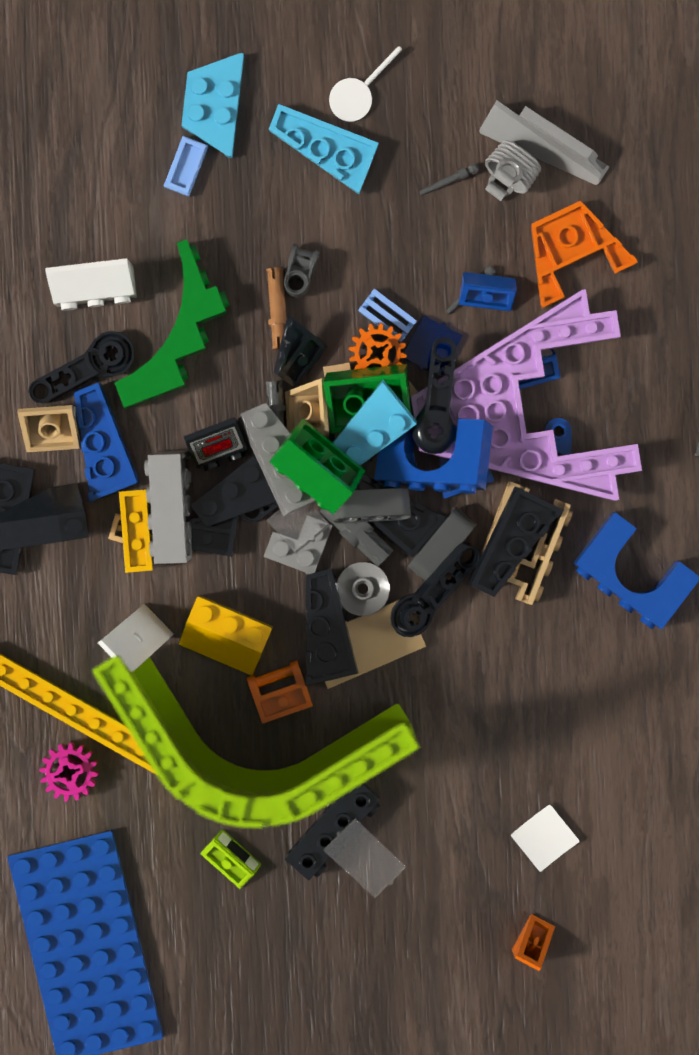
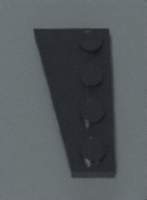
M514 486L468 585L495 597L516 571L518 564L529 555L534 544L540 537L545 535L551 523L564 510Z
M333 568L307 574L306 686L358 674Z

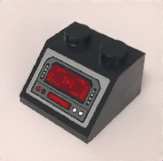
M235 417L183 436L198 469L204 468L205 472L219 467L218 461L229 458L230 462L245 457L244 452L249 450L239 422Z

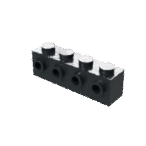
M363 782L335 799L286 853L284 860L308 881L313 876L318 878L326 869L327 865L325 862L331 855L335 858L345 847L343 841L349 835L353 838L363 826L360 822L365 816L372 817L379 809L380 805L378 802L380 801V796Z

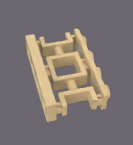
M511 481L508 482L480 556L484 552L514 486L527 492L530 491L529 488ZM553 499L552 504L564 511L557 518L547 545L544 542L548 533H545L543 537L538 539L530 561L522 559L516 567V571L507 581L520 586L515 599L533 605L534 601L538 602L542 595L544 587L540 586L543 576L548 577L553 566V561H550L553 550L558 552L563 540L560 532L563 525L568 526L573 514L569 510L570 504L557 499ZM540 559L539 567L528 595H526L525 591L528 583L515 579L519 567L523 564L534 569L537 560Z

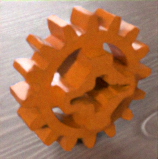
M370 323L369 331L367 332L360 328L361 337H352L356 346H349V350L355 352V355L351 356L349 360L357 361L358 363L354 370L369 368L367 366L371 363L381 364L382 367L402 365L399 359L406 358L407 354L400 350L406 346V343L398 342V339L402 336L401 333L393 335V326L384 330L383 323L379 324L378 329H374V326ZM382 334L388 338L384 341L375 340L371 335ZM364 342L367 346V354L361 358L359 351L361 343ZM388 344L382 352L383 358L380 359L378 356L367 360L373 353L372 346L375 345L377 348ZM395 345L396 356L394 361L391 362L388 353Z

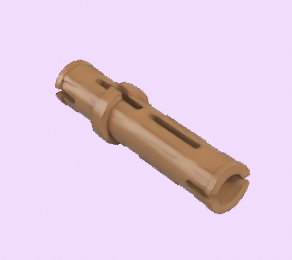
M274 267V270L273 268L266 269L271 319L268 320V325L272 329V350H279L287 317L284 268Z

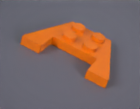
M581 201L531 224L540 305L542 308L565 298L554 272L603 249L614 274L638 263L637 259L622 246V243L616 237L614 238L601 221Z

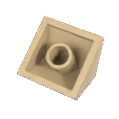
M323 378L285 392L287 430L289 433L292 432L303 418L330 440Z
M75 406L18 409L17 413L26 452L80 449V435Z

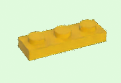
M146 490L119 492L125 573L152 571L153 559L149 552L151 534L148 528L149 509Z

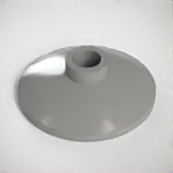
M368 562L354 563L344 569L337 580L342 606L354 615L367 616L374 614L388 600L390 593L388 578L374 564ZM362 583L368 586V591L365 594L358 592V586Z

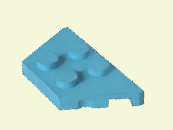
M243 53L187 72L181 126L208 145L222 152L228 158H233L244 63Z

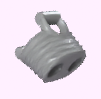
M504 140L489 155V158L485 160V166L491 174L485 190L500 201L513 191L525 194L531 188L536 177L539 176L541 165L537 159L519 145ZM498 179L500 182L506 185L508 189L504 190L502 187L496 184L494 180Z

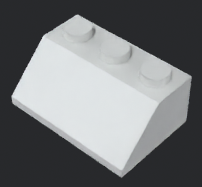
M127 258L45 268L53 304L61 307V310L64 311L78 309V304L88 303V307L104 306V301L114 300L115 304H126L131 302L130 298H137L134 268Z

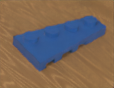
M98 382L74 392L78 427H80L82 437L81 448L82 452H84L86 466L84 468L85 477L88 480L89 502L140 483L102 384Z

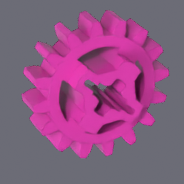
M70 742L68 748H65V745L61 743L58 745V752L54 748L49 750L51 758L45 756L42 759L47 766L39 769V772L46 774L40 781L41 783L48 782L49 786L46 788V792L52 789L56 791L54 794L55 799L62 794L66 802L69 801L71 795H73L75 800H79L80 792L87 795L90 793L87 786L94 787L96 785L92 777L99 775V771L93 770L98 761H91L89 759L93 752L90 751L85 754L83 752L84 745L75 749L74 742ZM72 755L79 757L82 762L72 759ZM59 757V767L52 772L53 764ZM67 765L69 769H78L72 775V778L69 774H61L67 768ZM87 772L86 779L80 786L79 777L82 773ZM59 781L67 786V789L61 787L56 782Z

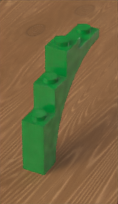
M187 239L177 243L183 266L184 287L181 307L171 333L164 345L151 360L134 373L114 382L125 409H130L187 387L185 380L189 379L184 364L178 365V361L207 351L205 344L209 343V339L204 327L199 329L198 325L226 315L225 307L230 306L225 291L219 292L217 286L206 289V286L210 285L205 269L199 270L196 262L201 259L195 244L190 246Z

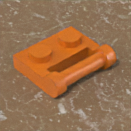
M298 660L290 662V665L267 674L255 677V675L247 677L262 724L313 706ZM294 675L296 683L261 695L259 687Z

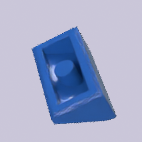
M464 272L458 303L463 306L511 311L517 292L516 280L509 277Z

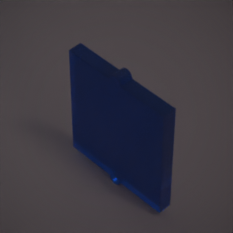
M423 316L404 352L407 354L405 359L418 365L420 370L426 369L429 371L433 343L441 337H447L454 341L457 348L463 335L447 328L445 323L440 324ZM443 342L437 345L436 352L440 357L446 358L450 356L452 349L448 343ZM434 360V365L440 364L439 372L435 375L442 377L444 366L448 365L449 362L441 363Z

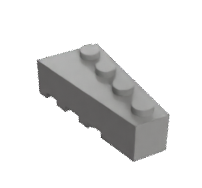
M264 403L241 413L238 420L283 517L315 503V499L307 493L300 491L292 480L286 475L278 473L269 462L276 450L290 434L269 406Z
M189 450L158 451L148 455V460H145V475L149 476L150 487L146 488V499L148 503H151V514H148V528L152 530L153 540L149 544L150 556L154 557V564L187 563L192 559L191 522H186V516H190L191 499L189 495H186V490L189 488V483H191V472L186 468V459H191Z

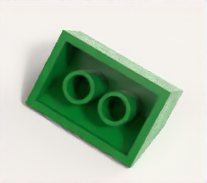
M407 364L326 373L323 383L331 434L342 432L346 424L355 416L382 380L387 383L411 413Z
M303 418L269 461L278 473L286 475L295 483L300 491L310 495L322 509L328 510L331 514H334L353 494L366 471Z

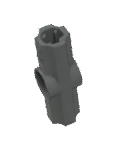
M320 510L322 515L340 530L339 533L353 547L359 548L377 567L393 552V549L373 531L374 528L367 522L335 523L333 514L328 510Z

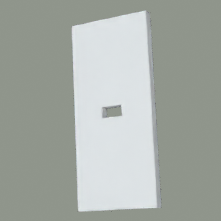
M143 604L98 644L112 658L116 655L120 656L129 672L132 673L174 634Z

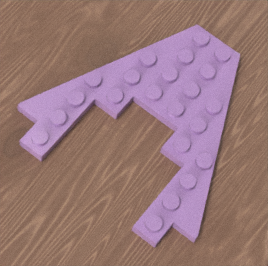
M586 289L579 291L455 369L450 407L457 427L458 419H482L493 426L488 469L616 501L619 500L615 475L642 471L638 444L557 456L553 430L526 433L518 381L545 376L541 350L621 337L617 310L590 314ZM445 375L439 379L438 384H443L444 380L449 379L448 376ZM427 387L411 397L413 417L415 419L426 403ZM435 423L432 428L427 429L428 435L432 434L430 437L433 439H437L438 434L443 433L442 428L438 429L439 424ZM455 443L449 450L432 455L450 459L455 449Z

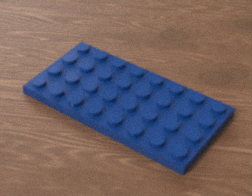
M113 829L8 855L10 871L56 1055H99L163 1039L160 1019Z

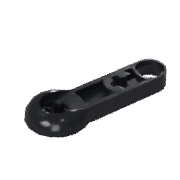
M108 331L101 333L94 339L83 355L33 381L28 390L30 398L36 403L45 404L95 377H113L123 374L134 361L135 351L132 342L120 332ZM111 346L114 350L118 349V353L115 354L117 359L114 361L111 358L107 360L105 356L109 353L108 348ZM62 372L67 375L71 374V378L68 380L69 385L67 386L64 383L56 385L55 387L58 389V392L55 393L54 386L48 379L52 378V382H56L62 378ZM39 384H45L48 387L49 393L44 399H39L35 395V388Z
M441 337L433 343L426 403L416 417L417 424L412 427V435L416 445L424 452L430 454H440L449 450L455 443L457 435V423L450 407L456 345L454 341L447 337ZM443 342L448 343L452 349L450 356L446 358L440 357L436 352L437 345ZM434 360L441 363L451 362L450 367L444 366V375L448 376L449 379L444 380L441 385L438 384V379L433 378V374H438L440 364L434 365ZM435 423L440 425L438 429L442 428L443 430L442 434H438L437 439L431 438L432 434L428 435L427 429L432 428Z
M466 542L456 546L416 592L403 596L395 603L390 619L396 633L403 637H414L420 635L428 628L435 611L477 566L481 556L476 547ZM472 550L470 560L462 562L461 556L463 552ZM457 563L461 568L458 569L454 564ZM448 572L452 575L449 580L445 576ZM412 612L416 615L413 620L409 617V614Z

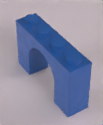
M458 419L454 452L445 465L433 471H422L418 468L414 459L415 441L411 428L378 452L375 480L384 484L383 487L386 489L408 486L410 490L424 491L425 487H434V490L438 492H450V488H454L468 494H475L476 490H486L493 426L482 419Z
M612 512L573 562L578 567L576 572L588 581L590 578L599 583L597 588L608 597L612 594L620 599L618 604L629 613H632L633 610L642 616L640 621L650 629H653L655 626L663 629L699 582V576L680 561H675L659 583L652 589L639 593L626 589L616 576L615 561L618 553L637 528L616 512Z

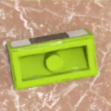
M220 830L200 853L239 889L261 866V863L224 830Z

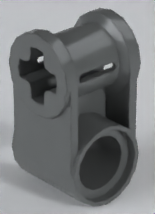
M293 244L284 279V288L288 296L298 299L306 295L320 251H308L298 248L297 244ZM295 278L302 280L304 283L303 288L297 291L289 287L290 281Z

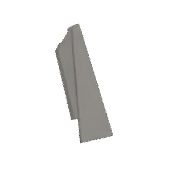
M496 101L479 130L482 135L500 143L504 140L514 142L534 158L594 185L600 183L609 169L608 165L597 159L598 154L594 150L526 106L520 115H517L505 105Z

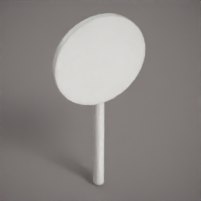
M398 46L365 82L355 78H347L335 84L330 92L329 104L332 112L339 119L354 122L366 116L372 104V96L368 85L401 52L402 48Z

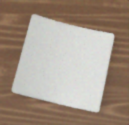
M551 805L542 809L511 834L514 841L540 872L579 843V839Z

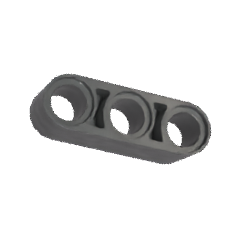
M409 489L355 490L333 514L334 522L358 523L408 519L411 517Z
M456 506L407 567L426 581L456 546L466 539L477 523Z

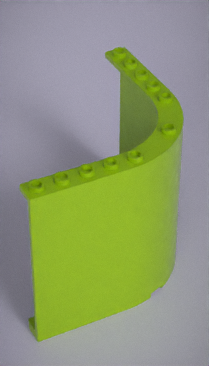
M118 655L92 670L147 761L165 787L177 799H180L186 805L196 810L197 813L227 825L263 828L264 826L287 824L302 819L419 748L411 722L401 706L394 704L295 765L276 770L248 769L223 759L203 742L150 657L132 673L129 672Z

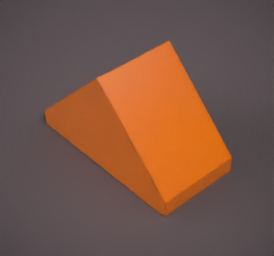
M531 914L512 948L515 959L540 971L555 926Z

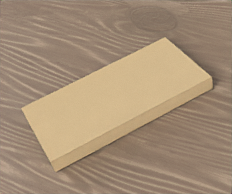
M398 600L383 606L374 614L359 616L346 622L359 673L325 681L328 689L426 647L421 634L414 637H403L396 633L392 627L390 615L393 606ZM410 613L409 617L411 620H413V614Z

